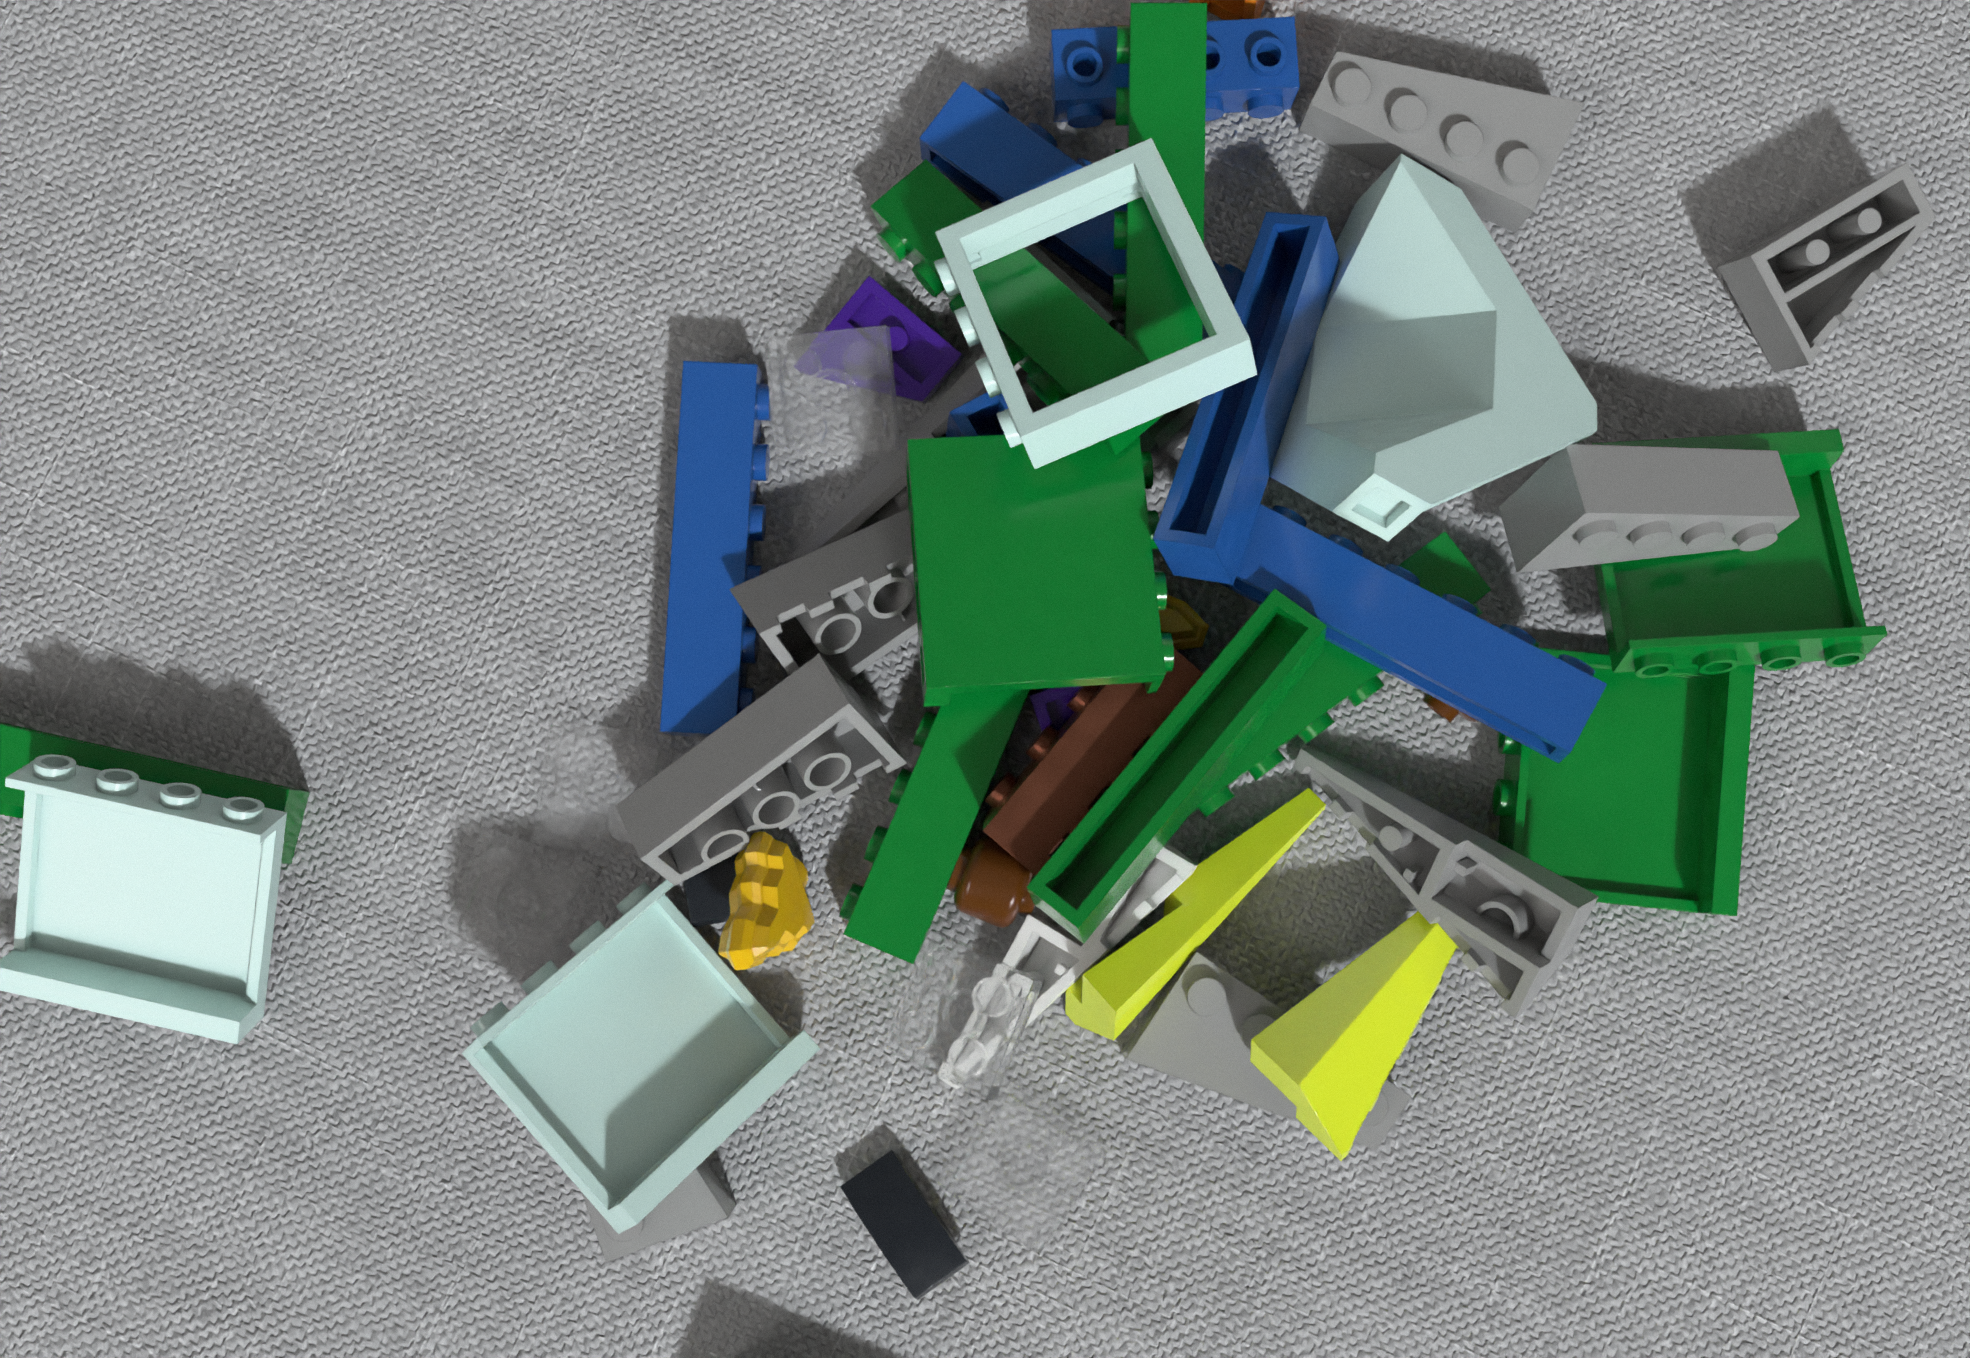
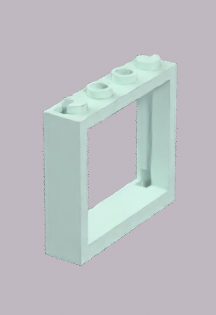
M1152 138L935 232L945 254V257L934 261L948 297L961 293L966 305L954 311L969 347L982 343L987 355L975 361L990 398L1003 394L1009 408L997 413L1010 448L1021 443L1024 444L1034 469L1257 375L1250 338ZM1143 197L1209 338L1032 413L973 270Z

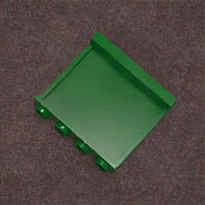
M1839 429L1596 442L1591 444L1778 451L1800 515L1797 520L1777 534L1778 538L1773 544L1755 551L1733 549L1594 565L1613 673L1635 672L1636 676L1640 678H1655L1667 675L1675 669L1698 668L1702 674L1713 675L1731 671L1742 665L1762 664L1764 670L1780 671L1793 668L1802 662L1825 661V664L1829 667H1846L1862 662L1866 655L1887 635L1885 625L1866 626L1830 470L1844 452Z
M1005 435L907 439L905 469L923 707L950 705L951 695L957 693L1145 683L1146 694L1156 693L1166 672L1173 670L1174 647L1171 633H1161L1159 610L1166 609L1167 584L1164 571H1154L1152 549H1158L1153 537L1159 522V516L1156 510L1148 511L1145 489H1152L1153 460L1150 451H1141L1140 436L1117 456L1109 451L1101 442H1098L1037 469H1034L1024 444L1021 443L1010 448Z
M1536 642L1535 647L1539 648L1540 642ZM1539 648L1556 658L1564 654L1585 662L1594 669L1595 674L1593 677L1606 683L1607 686L1572 751L1560 763L1498 732L1497 748L1499 754H1505L1503 779L1496 780L1492 796L1493 814L1500 816L1499 836L1496 842L1599 896L1596 901L1598 903L1710 915L1737 916L1755 665H1742L1731 671L1713 675L1702 674L1698 668L1675 669L1673 672L1660 677L1640 678L1636 676L1635 672L1613 673L1610 655Z

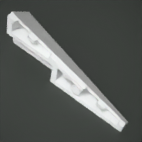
M1167 842L1084 944L1040 908H1038L1035 914H1028L939 1079L955 1089L961 1088L1194 873L1198 865Z

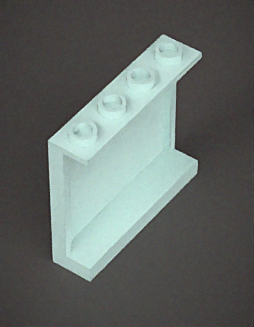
M50 754L39 756L7 776L5 787L25 791L14 947L11 952L0 959V991L238 1044L264 1017L287 812L265 808L263 802L250 797L226 799L203 794L199 787L188 783H168L163 785L141 780L138 774L126 769H105L101 771L76 765V761L73 758L64 755Z
M667 879L654 890L646 882H643L616 906L623 916L606 929L598 920L569 945L576 955L560 969L550 960L520 986L528 996L511 1010L501 1001L470 1027L477 1038L462 1052L463 1056L618 1234L637 1225L820 1050L819 1046L805 1030L791 1038L788 1037L665 895L674 886Z

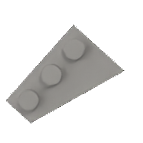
M1904 163L1867 177L1718 266L1774 372L1810 365L1822 351L1820 346L1841 322L1847 321L1860 307L1858 302L1880 277H1884L1890 272L1932 223L1936 215L1909 164Z

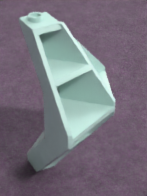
M1401 153L1358 199L1335 244L1340 264L1269 476L1386 541L1391 540L1422 512L1558 452L1570 444L1587 439L1597 431V403L1462 189Z

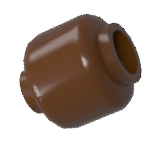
M989 836L981 837L974 846L964 844L946 888L955 892L953 899L956 909L994 926L1004 928L1014 922L1018 912L1027 916L1028 914L1031 915L1035 906L1027 890L1028 884L1034 878L1033 874Z

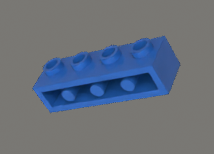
M1295 16L1207 21L1205 122L1219 119L1224 113L1248 112V115L1252 118L1263 119L1278 116L1284 110H1291L1300 88ZM1117 26L1051 30L1049 58L1053 123L1067 122L1069 126L1074 128H1091L1103 123V120L1115 119L1116 87H1128V64H1116Z

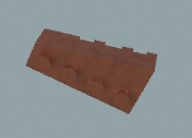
M1174 648L1173 670L1166 672L1156 693L1146 694L1145 683L1081 686L1067 703V706L1074 712L1058 731L1049 724L1026 750L1025 753L1033 760L1022 773L1015 778L1008 771L987 794L984 801L991 808L985 815L983 831L1036 876L1050 859V854L1062 840L1065 841L1097 803V800L1106 792L1203 673Z

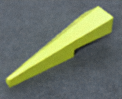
M1307 788L1199 863L1194 873L1165 899L1164 915L1161 920L1093 966L1066 990L1065 1014L1075 1025L1114 1041L1321 814L1326 804L1310 788Z
M1419 911L1251 1039L1250 1062L1297 1107L1296 1118L1340 1161L1349 1154L1354 1139L1368 1112L1372 1111L1383 1084L1396 1060L1402 1055L1441 982L1443 972L1456 948H1459L1438 923L1430 924Z

